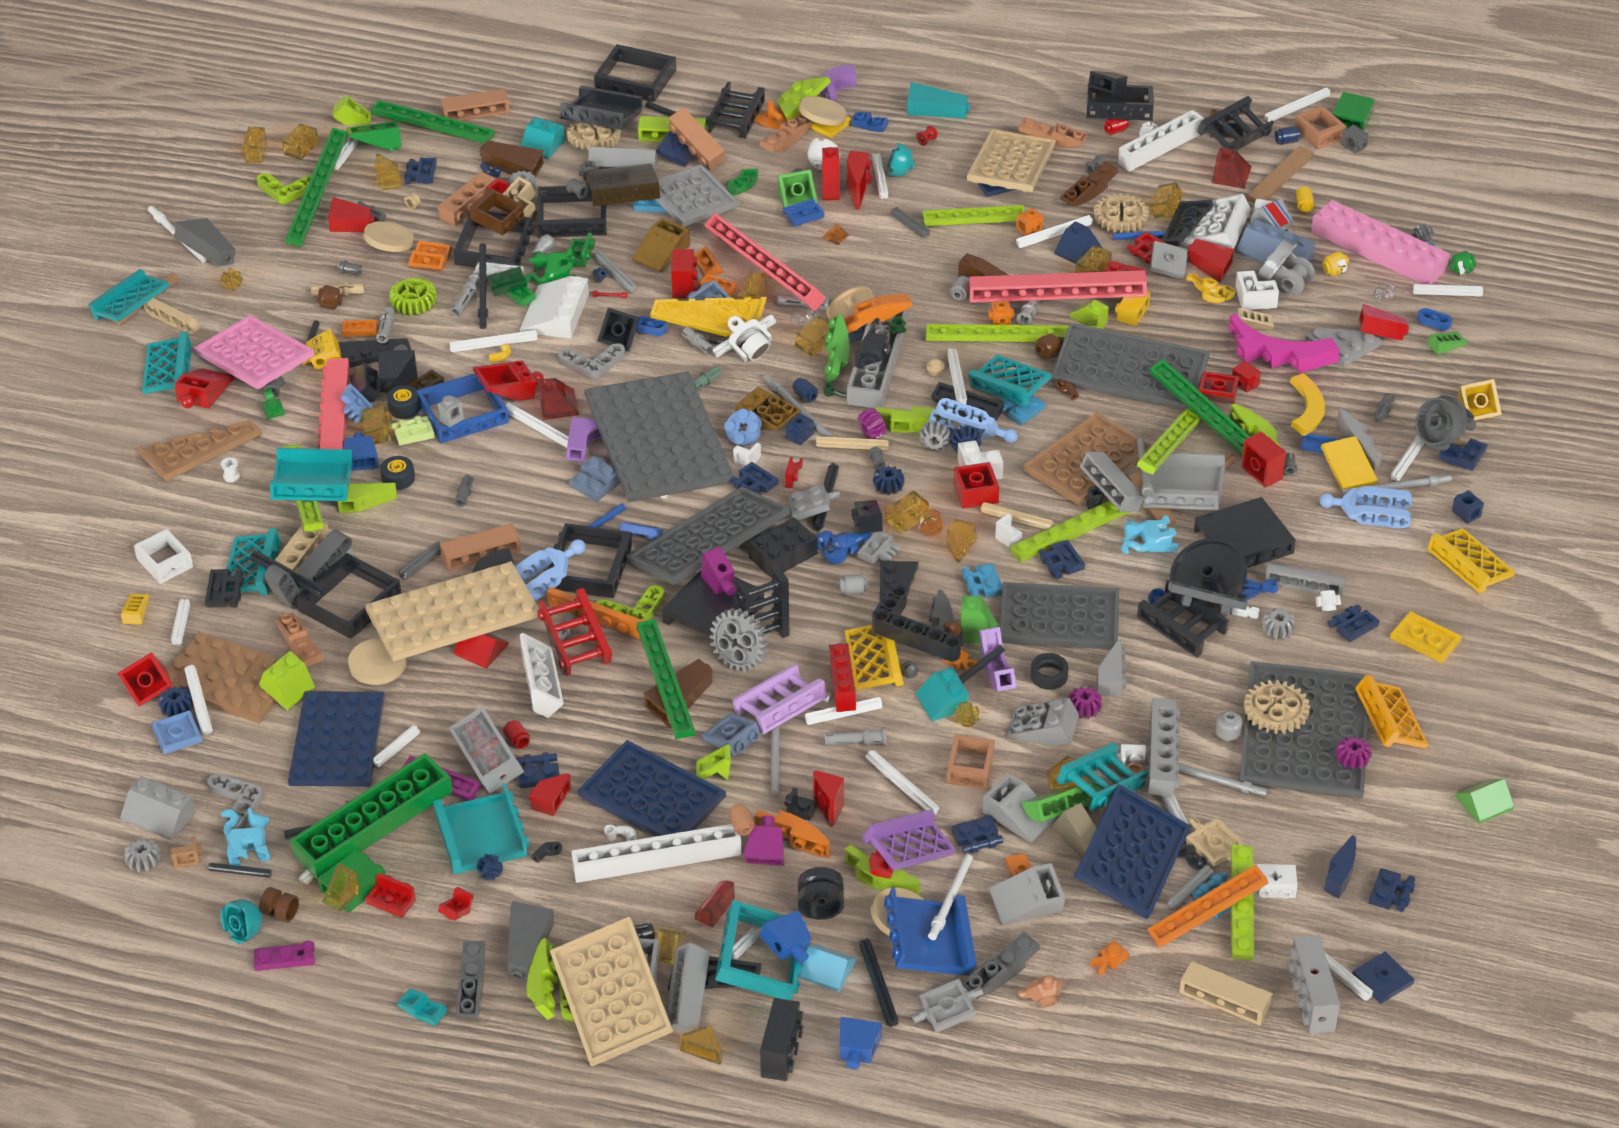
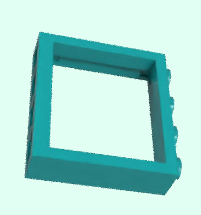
M732 900L726 914L715 980L776 998L791 1000L793 994L798 993L801 983L798 981V977H800L803 969V964H799L794 956L790 957L786 982L730 967L738 921L762 928L765 922L784 915Z

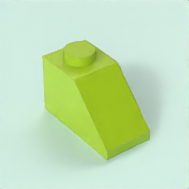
M347 95L333 106L332 116L344 125H368L370 123L371 112Z
M1094 299L1078 306L1069 314V317L1086 326H1104L1108 323L1109 306Z

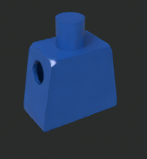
M356 432L353 437L345 439L343 449H352L351 471L379 468L377 451L371 436H364L363 433Z
M799 911L764 923L759 936L780 959L784 960L794 956L800 964L809 958L806 950L810 944L811 936Z
M841 1017L840 1058L847 1060L846 1066L848 1068L858 1069L860 1062L870 1063L882 1038V1023Z

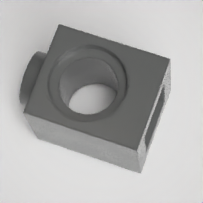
M1352 125L1342 131L1341 145L1356 154L1367 147L1368 133Z

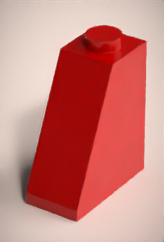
M839 147L822 148L823 201L840 200Z
M332 197L328 216L330 232H364L368 224L375 222V216L372 215L371 208Z
M1196 238L1187 248V254H1189L1188 262L1221 283L1233 264L1234 249Z
M1366 304L1362 305L1358 319L1361 332L1403 341L1404 335L1407 336L1409 325H1407L1405 318Z

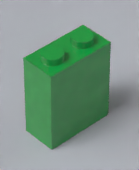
M1343 92L1332 114L1346 125V129L1355 125L1364 131L1373 113L1375 99Z
M355 849L318 877L320 892L350 913L366 900L368 894L377 884L376 875L378 873L385 875L386 872L380 864H375L371 861L367 854H362Z

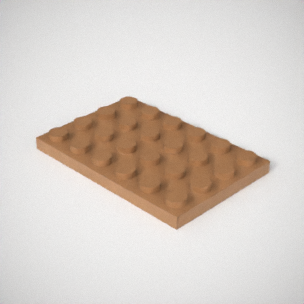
M1096 412L1025 463L1023 471L1080 506L1089 499L1087 495L1088 489L1096 486L1080 468L1086 453L1104 452L1124 473L1139 462L1137 439L1139 437ZM1144 441L1145 451L1147 452L1152 445Z
M198 631L167 669L173 684L169 689H172L174 685L176 688L183 686L184 689H189L184 669L186 666L194 665L206 706L260 724L277 701L263 690L259 683L263 672L280 658Z

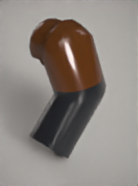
M954 621L945 622L943 626L944 631L958 636L962 642L961 646H963V628Z

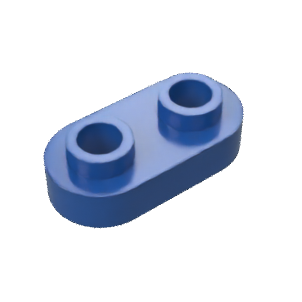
M1422 308L1418 311L1417 321L1422 325H1427L1441 331L1451 328V316L1429 308Z
M638 316L640 320L637 332L662 336L667 333L668 326L666 321L648 316Z

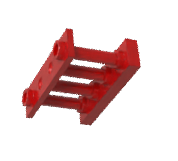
M584 588L576 590L574 601L549 609L546 608L544 601L539 602L538 618L544 622L559 657V667L565 671L567 676L571 675V665L595 657L601 658L603 664L611 662L612 651ZM575 608L577 610L580 609L581 617L556 625L553 624L550 617ZM582 624L584 626L587 625L588 633L564 641L560 640L557 633ZM587 641L595 643V650L569 658L564 650Z

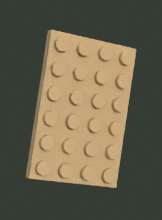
M991 129L967 174V181L984 183L990 186H1001L1006 189H1018L1023 192H1033L1055 148L1056 140Z
M630 916L550 950L587 1058L592 1067L674 1032Z

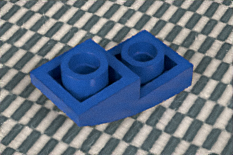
M863 111L855 112L850 121L852 125L874 132H884L889 123L887 117L872 118L871 112Z

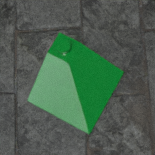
M396 121L347 128L349 137L388 149V151L398 150V147H402L399 126Z

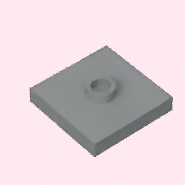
M1154 241L1150 271L1183 279L1188 249Z

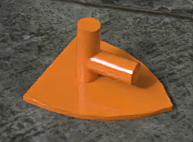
M769 100L767 102V110L757 115L754 122L763 127L780 129L781 124L788 120L782 110L774 105V101Z

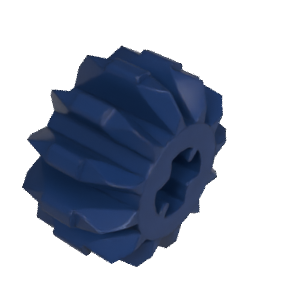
M961 425L960 429L954 428V433L950 435V444L956 453H958V443L976 440L978 447L981 446V434L975 427L969 425L963 427Z
M888 465L887 467L881 466L880 469L875 470L873 484L876 491H881V494L888 493V495L890 493L897 494L898 491H902L905 477L901 469H897L896 466L889 467Z
M174 685L172 689L166 688V692H161L158 704L163 715L171 717L189 710L191 712L193 700L189 689H184L183 686L176 688Z

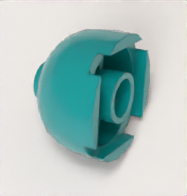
M896 142L895 146L897 148L892 149L887 167H890V172L886 171V174L893 177H902L908 173L909 169L913 170L915 160H912V151L907 146Z
M238 899L225 904V908L220 912V920L224 931H229L232 935L229 938L236 943L249 941L259 933L262 927L261 911L249 900Z

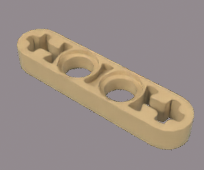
M155 298L143 305L145 311L151 316L183 332L187 331L190 335H193L200 329L196 319Z

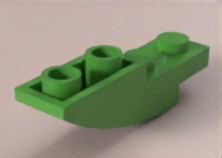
M838 313L834 318L831 317L827 324L829 330L824 338L826 342L824 349L829 351L827 355L829 361L824 369V381L832 382L848 364L849 336L841 313Z

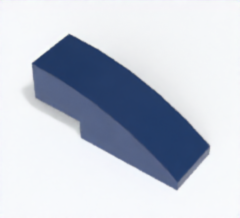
M1354 835L1346 841L1330 860L1329 875L1326 877L1324 891L1338 899L1345 891L1352 875L1356 854V837Z

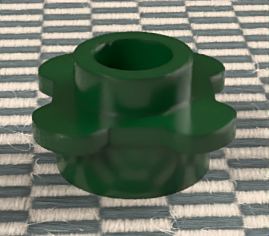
M895 317L888 322L890 333L899 334L906 332V322L902 318Z

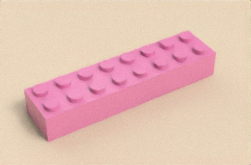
M1331 200L1313 216L1311 233L1421 284L1431 285L1447 270L1450 253L1336 201Z

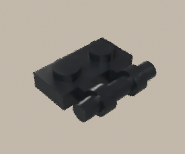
M211 569L205 598L206 607H226V601L231 600L230 606L237 608L242 597L240 591L241 586L244 584V572L236 570L235 576H231L229 569ZM233 584V591H228L229 585Z

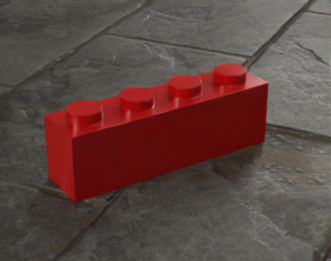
M837 643L829 645V662L836 712L856 711V691L849 644Z

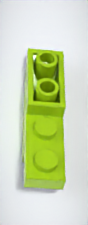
M1231 404L1229 418L1250 437L1262 431L1277 445L1281 446L1277 442L1278 432L1271 424L1253 411L1237 404Z
M912 406L911 411L875 407L886 423L885 427H891V432L896 433L920 432L925 422L929 423V416L936 409ZM936 415V421H939V416Z
M851 844L845 849V863L855 869V878L880 891L898 887L910 890L920 896V881L916 877L909 875L902 869L893 871L890 879L871 875L868 861L870 857L861 849H857Z
M543 938L535 951L529 968L527 996L535 1003V1008L548 1020L555 1016L553 984L559 981V976L550 950L557 947L546 938Z

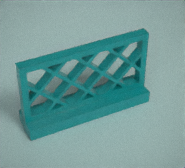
M139 269L88 305L94 319L99 320L104 317L120 322L170 287L167 281L147 276L144 270Z
M187 331L180 332L179 338L147 344L142 386L144 394L175 388V382L181 375L190 372L192 342ZM160 348L156 352L152 351V349ZM167 351L168 353L162 357L161 354ZM173 355L176 356V357H175L174 359H172L171 361L168 360V359H169L170 357H172ZM156 358L159 359L156 363H154V364L151 363V362L154 361ZM165 362L166 365L163 368H160L159 366ZM171 367H174V368H175V369H173L171 372H168V371H167V370H169ZM154 370L158 371L153 376L150 375ZM162 374L166 375L161 380L158 379ZM171 378L174 380V382L166 383ZM156 382L155 385L149 386L151 383Z
M998 354L978 371L972 369L968 373L972 388L1023 407L1030 403L1029 397L1052 378L1051 373ZM998 361L1003 363V364L995 365ZM1016 367V369L1007 370L1006 368ZM1004 369L1002 372L994 373V371ZM1030 372L1029 374L1020 375V373ZM1018 374V376H1015V377H1010V378L1007 377V376H1010V375ZM1031 379V381L1021 383L1022 380Z
M270 528L268 534L238 536L234 538L226 569L231 571V576H235V574H232V571L237 568L244 572L243 575L245 573L248 575L244 578V584L241 586L240 593L259 591L260 595L269 594L270 587L264 577L267 569L251 561L249 556L253 551L248 554L246 551L253 547L255 548L254 550L275 560L278 557L282 542L276 528ZM260 541H265L260 546L256 545ZM239 543H247L241 548L238 547ZM241 554L244 556L238 561L235 560ZM248 560L251 561V563L247 566H242V564H244ZM255 566L259 567L254 572H250V570ZM252 579L255 580L254 584L246 585ZM233 586L229 587L228 591H233Z

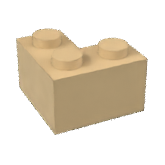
M518 176L503 194L523 204L524 217H530L532 222L538 214L534 203L531 202L536 194L532 184Z

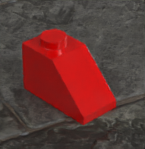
M565 773L539 781L536 787L532 788L529 793L531 810L554 816L571 789L570 774Z

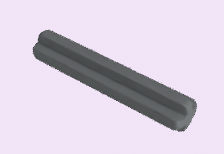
M895 207L891 210L893 217L923 238L930 235L929 228L900 208Z
M437 541L399 570L400 577L407 579L441 553V542Z

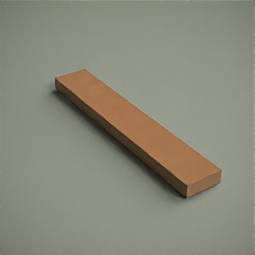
M1298 146L1247 195V200L1255 203L1256 199L1268 200L1313 157V151Z

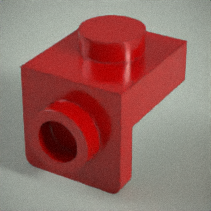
M460 887L454 888L452 898L439 904L438 912L445 915L446 918L455 921L470 913L474 895Z

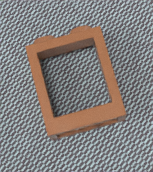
M1324 106L1298 114L1295 118V126L1300 130V134L1316 149L1341 141L1342 131L1346 130V125ZM1321 121L1328 128L1318 131L1311 124Z
M955 734L947 767L946 784L987 790L995 752V740ZM958 751L987 755L984 769L955 765Z

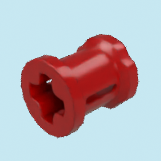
M929 125L926 127V130L916 134V139L920 145L925 146L928 144V141L937 138L938 132L936 128Z

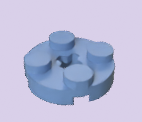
M744 408L734 412L724 425L729 440L739 446H750L761 435L762 422L760 417L756 413ZM747 423V430L745 432L741 431V426Z

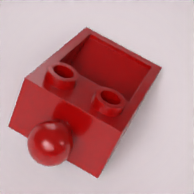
M850 150L847 158V189L855 209L859 210L868 183L871 184L872 173H870L872 160H870V153Z
M523 360L473 367L474 373L486 391L516 401L534 399L536 386L541 385L544 381L543 374L539 371L531 373Z
M204 368L184 373L174 384L177 401L186 409L192 408L194 405L210 409L235 379V376Z

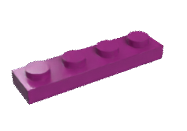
M410 755L403 767L415 760L416 757ZM442 768L450 776L451 795L467 801L475 798L482 787L479 781Z

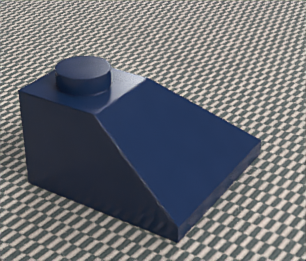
M1074 221L1065 229L1054 254L1084 267L1102 251L1103 247L1089 227Z

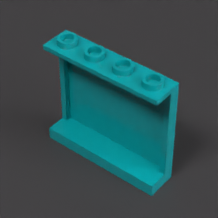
M276 448L277 461L273 480L270 481L271 500L347 501L352 470V449Z
M505 783L502 784V793L443 807L441 799L433 800L435 817L454 874L477 869L478 860L484 857L485 854L499 856L498 861L501 863L527 856V847H530L527 835H523V822L517 818L519 817L518 807L512 804L514 802L513 793L511 790L508 791Z

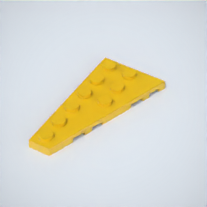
M744 297V299L734 300L733 298H705V300L697 301L695 299H689V301L656 299L650 313V318L730 338L733 332L728 326L729 319L737 316L744 323L753 319L760 321L767 297H761V299Z

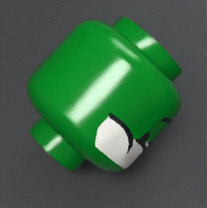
M1468 251L1452 255V261L1449 262L1451 271H1455L1459 276L1473 272L1476 266L1473 253Z

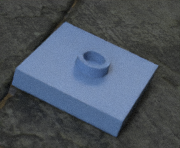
M190 710L151 723L163 755L203 742Z

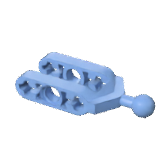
M948 398L941 399L936 409L929 416V423L931 420L937 423L936 415H938L940 423L944 424L946 422L947 428L950 429L951 433H954V428L960 429V426L965 424V427L969 425L977 428V431L981 434V439L997 435L1003 437L1007 443H1014L1018 438L1017 432L1013 429L1006 431L999 429L995 419L989 417L984 410ZM944 404L947 405V406H946L947 411L943 410V409H944V407H943ZM963 410L966 413V417L960 416L958 411ZM978 416L981 417L982 422L978 421ZM951 421H957L959 423V427H954L951 424Z
M1363 486L1359 489H1351L1343 496V499L1334 498L1331 494L1326 493L1319 500L1320 505L1324 508H1330L1333 505L1342 506L1341 508L1350 519H1355L1361 524L1394 528H1407L1411 524L1410 512L1403 509H1407L1412 505V494L1405 490ZM1381 497H1387L1389 499L1383 500L1381 499ZM1379 515H1386L1387 517L1382 518Z
M574 540L570 548L565 552L550 547L545 550H539L515 566L525 583L547 568L552 562L555 567L546 570L526 584L535 601L544 596L550 587L555 588L558 586L562 578L567 575L568 558L574 554H582L585 551L586 546L582 540Z

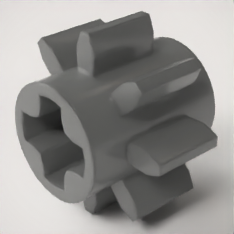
M585 161L583 164H580V169H578L579 176H582L583 180L586 181L585 171L599 170V166H595L593 161Z
M1424 223L1413 228L1415 233L1411 234V236L1427 242L1432 239L1430 235L1434 232L1431 226L1426 227Z

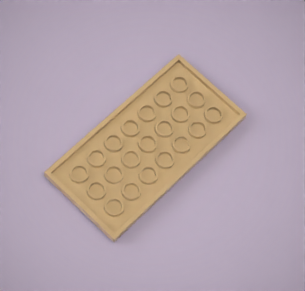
M512 561L365 604L366 612L393 661L538 618L537 610H539L538 605Z

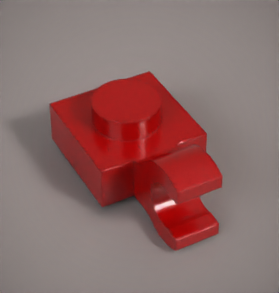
M793 457L789 458L785 472V488H793L794 482L798 481L799 470L803 467L802 458L797 463L793 462Z
M877 849L875 853H871L868 859L870 874L890 879L893 875L891 867Z

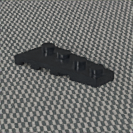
M1213 201L1180 202L1162 241L1169 245L1180 246L1212 208Z
M939 382L931 395L932 400L936 403L943 398L956 401L954 386ZM966 391V405L984 410L989 417L994 418L995 421L998 420L1005 407L1004 402ZM963 410L958 411L960 416L966 417V413ZM978 416V421L982 422L981 417Z

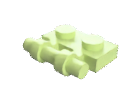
M419 415L415 416L414 419L405 421L401 419L391 424L399 446L435 438L428 416L420 417Z

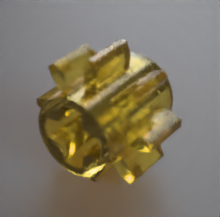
M231 268L228 269V272H223L220 279L224 284L223 288L235 291V287H241L240 285L243 280L240 276L241 272Z
M963 702L958 708L954 709L956 723L961 722L964 727H971L976 721H979L978 707H973L972 703Z

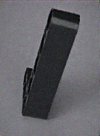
M900 584L893 585L873 611L872 631L877 635L951 662L957 661L961 656V639L951 633L902 616L901 613L907 605V588Z

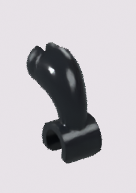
M1186 844L1185 847H1181L1179 854L1185 857L1187 863L1193 869L1199 870L1207 865L1205 857H1193L1196 851L1194 845Z

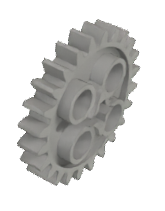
M732 608L716 616V620L712 622L714 626L710 630L714 634L710 635L709 638L714 639V642L710 645L716 646L713 652L720 654L718 660L724 659V666L729 663L730 669L736 667L737 672L742 669L746 672L760 665L762 660L766 658L764 654L768 652V649L764 646L768 645L769 642L765 641L764 638L768 634L762 633L765 627H759L760 620L754 621V614L748 616V610L742 612L741 608L737 610Z

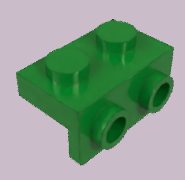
M588 232L586 240L572 238L569 248H572L575 253L576 262L573 263L574 266L586 267L587 261L591 260V250L595 248V239H592V233Z

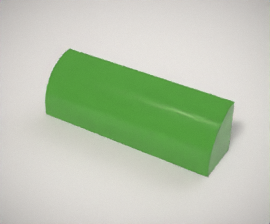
M1086 781L1097 792L1101 791V788L1094 782ZM1074 784L1023 801L1022 806L1032 820L1042 822L1060 816L1064 811L1079 803L1083 807L1089 806L1093 798Z

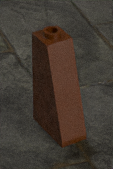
M486 140L479 151L482 162H487L490 167H500L502 172L510 175L525 170L526 173L531 172L536 178L544 164L543 150Z
M700 659L675 673L687 709L712 684V668ZM657 685L644 692V707L667 727L671 728Z

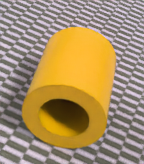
M1300 187L1295 193L1298 210L1304 213L1310 212L1314 208L1312 190L1309 187Z

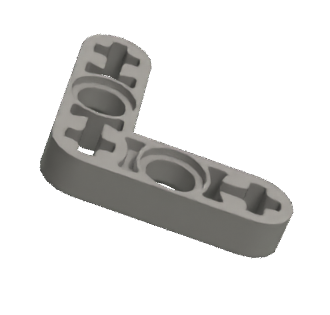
M612 344L594 360L572 349H562L558 354L559 363L589 379L595 380L601 378L625 357V348L622 344Z
M223 774L211 775L207 780L209 791L213 794L236 800L231 810L238 813L239 819L232 830L244 829L248 823V810L245 812L238 810L241 807H248L254 813L263 801L262 788L259 785ZM233 787L241 788L237 792L230 791ZM225 817L224 825L231 819L230 817Z

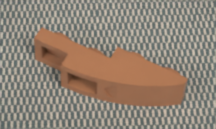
M800 114L781 124L780 131L760 140V147L771 152L779 151L783 153L804 136L813 124V121Z
M1023 117L1018 130L1031 136L1056 140L1055 147L1083 146L1087 133L1056 122L1055 127L1027 117Z
M293 612L283 614L275 619L289 649L305 663L306 667L324 660L320 650L309 638L307 629Z

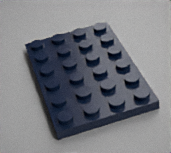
M305 691L289 772V786L371 787L374 768L373 759L376 756L385 700L384 692Z
M626 740L578 789V796L656 837L695 830L726 797V791Z
M1118 784L1073 877L1148 919L1191 825Z

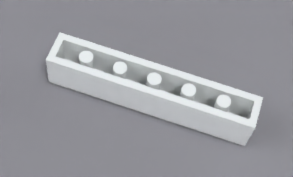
M1191 110L1119 148L1118 164L1130 172L1199 136L1197 129L1201 121L1204 120V117Z

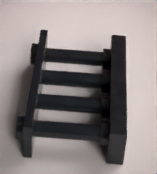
M727 82L725 87L722 88L721 95L711 114L706 118L708 132L711 133L715 125L730 127L739 131V138L746 139L765 102V88L758 87L756 93L749 94L731 91V82ZM730 97H733V98L751 100V102H748V103L736 102V101H731V100H729V98H730ZM725 106L732 108L746 110V112H735L730 110H724ZM725 116L742 120L739 122L722 120L719 119V117Z
M1249 96L1202 120L1197 129V133L1200 136L1210 133L1224 147L1221 154L1222 159L1228 155L1232 156L1237 150L1263 136H1268L1272 131L1271 128L1274 121L1271 120L1264 124L1250 110L1249 106L1252 99ZM1245 114L1258 128L1252 130L1239 115ZM1229 120L1234 121L1246 135L1240 137L1227 122ZM1218 126L1222 127L1235 141L1228 143L1215 128Z
M780 568L773 570L771 582L746 590L741 582L737 583L736 598L738 609L741 608L742 612L748 610V616H750L751 611L773 604L772 610L756 615L754 621L760 620L762 622L774 617L772 624L764 626L765 629L762 633L767 634L775 631L779 632L782 638L790 636L789 580ZM773 590L771 596L750 603L751 597Z
M1167 580L1164 595L1153 604L1148 603L1144 599L1139 603L1137 617L1198 658L1203 652L1204 640L1216 630L1223 635L1227 634L1229 620L1192 597L1190 606L1182 605L1183 595L1170 592L1168 589L1170 580ZM1170 600L1179 604L1169 614L1159 610ZM1185 610L1194 615L1183 625L1174 620ZM1200 620L1209 625L1198 635L1189 630Z

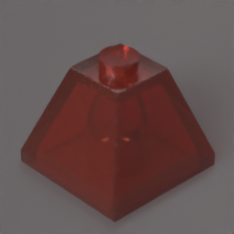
M1220 148L1216 158L1212 183L1245 189L1251 165L1237 150Z
M556 378L537 380L543 420L579 415L573 388Z

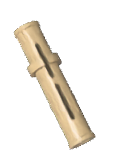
M344 282V284H328L329 286L339 288L340 295L365 294L364 283L349 284V282ZM311 285L312 296H318L319 288H323L324 285Z

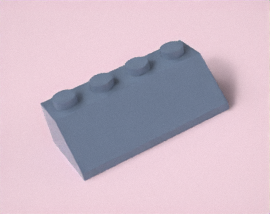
M1253 219L1246 227L1236 253L1264 263L1272 251L1276 250L1285 239L1293 246L1295 243L1298 244L1292 252L1293 254L1311 262L1314 258L1316 242L1261 220Z

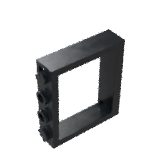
M616 44L595 73L594 86L598 89L643 96L642 100L655 102L676 72V57ZM617 62L661 71L652 85L608 76Z
M1127 85L1126 93L1115 95L1087 87L1086 118L1153 121V86ZM1090 111H1095V115H1090Z
M567 186L538 187V238L546 234L551 237L587 236L588 232L592 233V236L607 235V205H601V218L544 220V203L592 201L590 188L587 196L580 199L576 194L569 193L566 190Z
M490 211L487 212L488 214L500 220H503L506 216L509 215ZM470 214L454 249V264L476 267L479 262V252L467 250L477 226H484L471 220ZM524 217L522 221L518 222L510 230L522 233L512 257L486 254V262L520 266L521 257L525 255L526 246L530 242V235H533L534 232L531 218Z
M565 523L562 532H559L558 543L554 544V549L565 552L570 541L573 542L579 539L586 544L615 547L618 550L607 581L566 575L555 589L576 593V590L584 588L587 595L615 598L627 563L626 556L630 554L632 548V532ZM553 562L549 565L548 569L555 567Z
M348 553L314 581L325 587L327 594L352 573L383 589L370 603L402 594L400 580ZM303 590L296 597L299 612L349 639H352L367 624L372 622L365 607L348 622L316 605L322 598L306 590Z

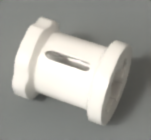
M225 458L221 462V468L224 470L223 479L226 482H234L240 478V473L237 471L238 462L235 458Z

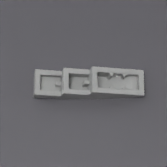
M1340 408L1337 424L1344 438L1356 436L1371 468L1374 470L1379 468L1382 453L1374 448V440L1366 434L1367 427L1343 408Z

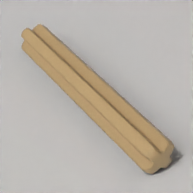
M818 436L816 438V447L862 450L878 447L882 451H887L889 441L882 439Z
M986 502L981 506V512L987 515L1002 518L1009 513L1012 515L1011 521L1044 530L1053 527V520Z

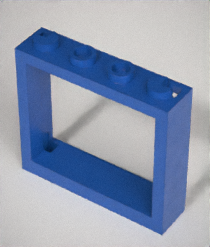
M475 373L417 390L420 408L423 414L428 416V420L440 444L509 423L508 409L500 395L486 391ZM484 390L495 408V411L462 420L451 427L447 425L441 427L430 406L442 402L445 396L457 398Z

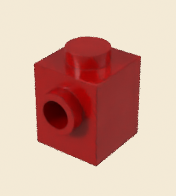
M1244 361L1233 368L1232 375L1239 376L1238 388L1247 393L1259 386L1261 371Z

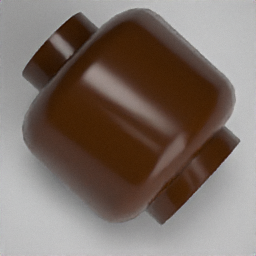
M329 285L319 288L317 302H319L320 307L335 310L337 305L342 304L343 295H340L339 288Z
M1054 334L1039 337L1035 342V351L1042 359L1055 357L1061 351V341Z

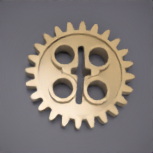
M574 121V125L570 124V127L567 128L568 142H571V145H575L576 148L580 146L581 149L587 148L588 151L589 147H614V144H618L621 137L620 129Z
M1114 193L1113 197L1107 195V198L1102 197L1101 201H1097V204L1094 205L1093 216L1094 220L1097 221V225L1101 224V228L1107 227V231L1113 229V233L1117 230L1120 233H1123V231L1129 232V230L1136 232V228L1141 229V226H1145L1146 222H1148L1149 210L1148 206H1145V202H1141L1140 198L1135 199V196L1129 197V194L1123 196L1122 193L1117 196ZM1120 205L1123 206L1122 222L1120 221Z
M1268 680L1267 685L1260 682V687L1254 685L1253 690L1249 689L1248 694L1245 695L1244 714L1248 715L1247 720H1253L1252 725L1259 724V730L1265 727L1267 733L1272 729L1275 734H1277L1278 730L1285 734L1286 729L1293 732L1294 727L1300 729V724L1305 725L1310 711L1309 699H1306V693L1301 694L1300 688L1295 690L1294 684L1287 686L1286 681L1280 684L1279 680H1276V683L1273 684Z

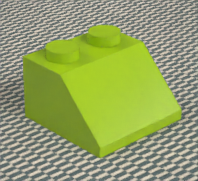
M291 651L263 672L259 686L287 711L303 699L305 691H312L315 688L305 663Z

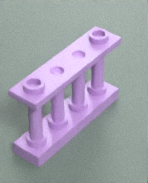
M795 663L732 699L735 715L741 716L746 712L751 713L757 719L760 732L765 734L827 698V693L822 679L819 678L810 684L801 679L798 665ZM796 684L801 688L794 693L788 690V688ZM779 693L786 697L779 702L772 699V697ZM762 703L770 706L763 711L756 708Z

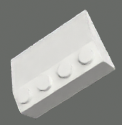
M1244 194L1212 200V208L1180 245L1188 247L1196 238L1234 249L1251 211Z
M569 276L538 285L535 292L536 299L529 306L520 332L535 330L538 335L571 339L589 295L588 278Z

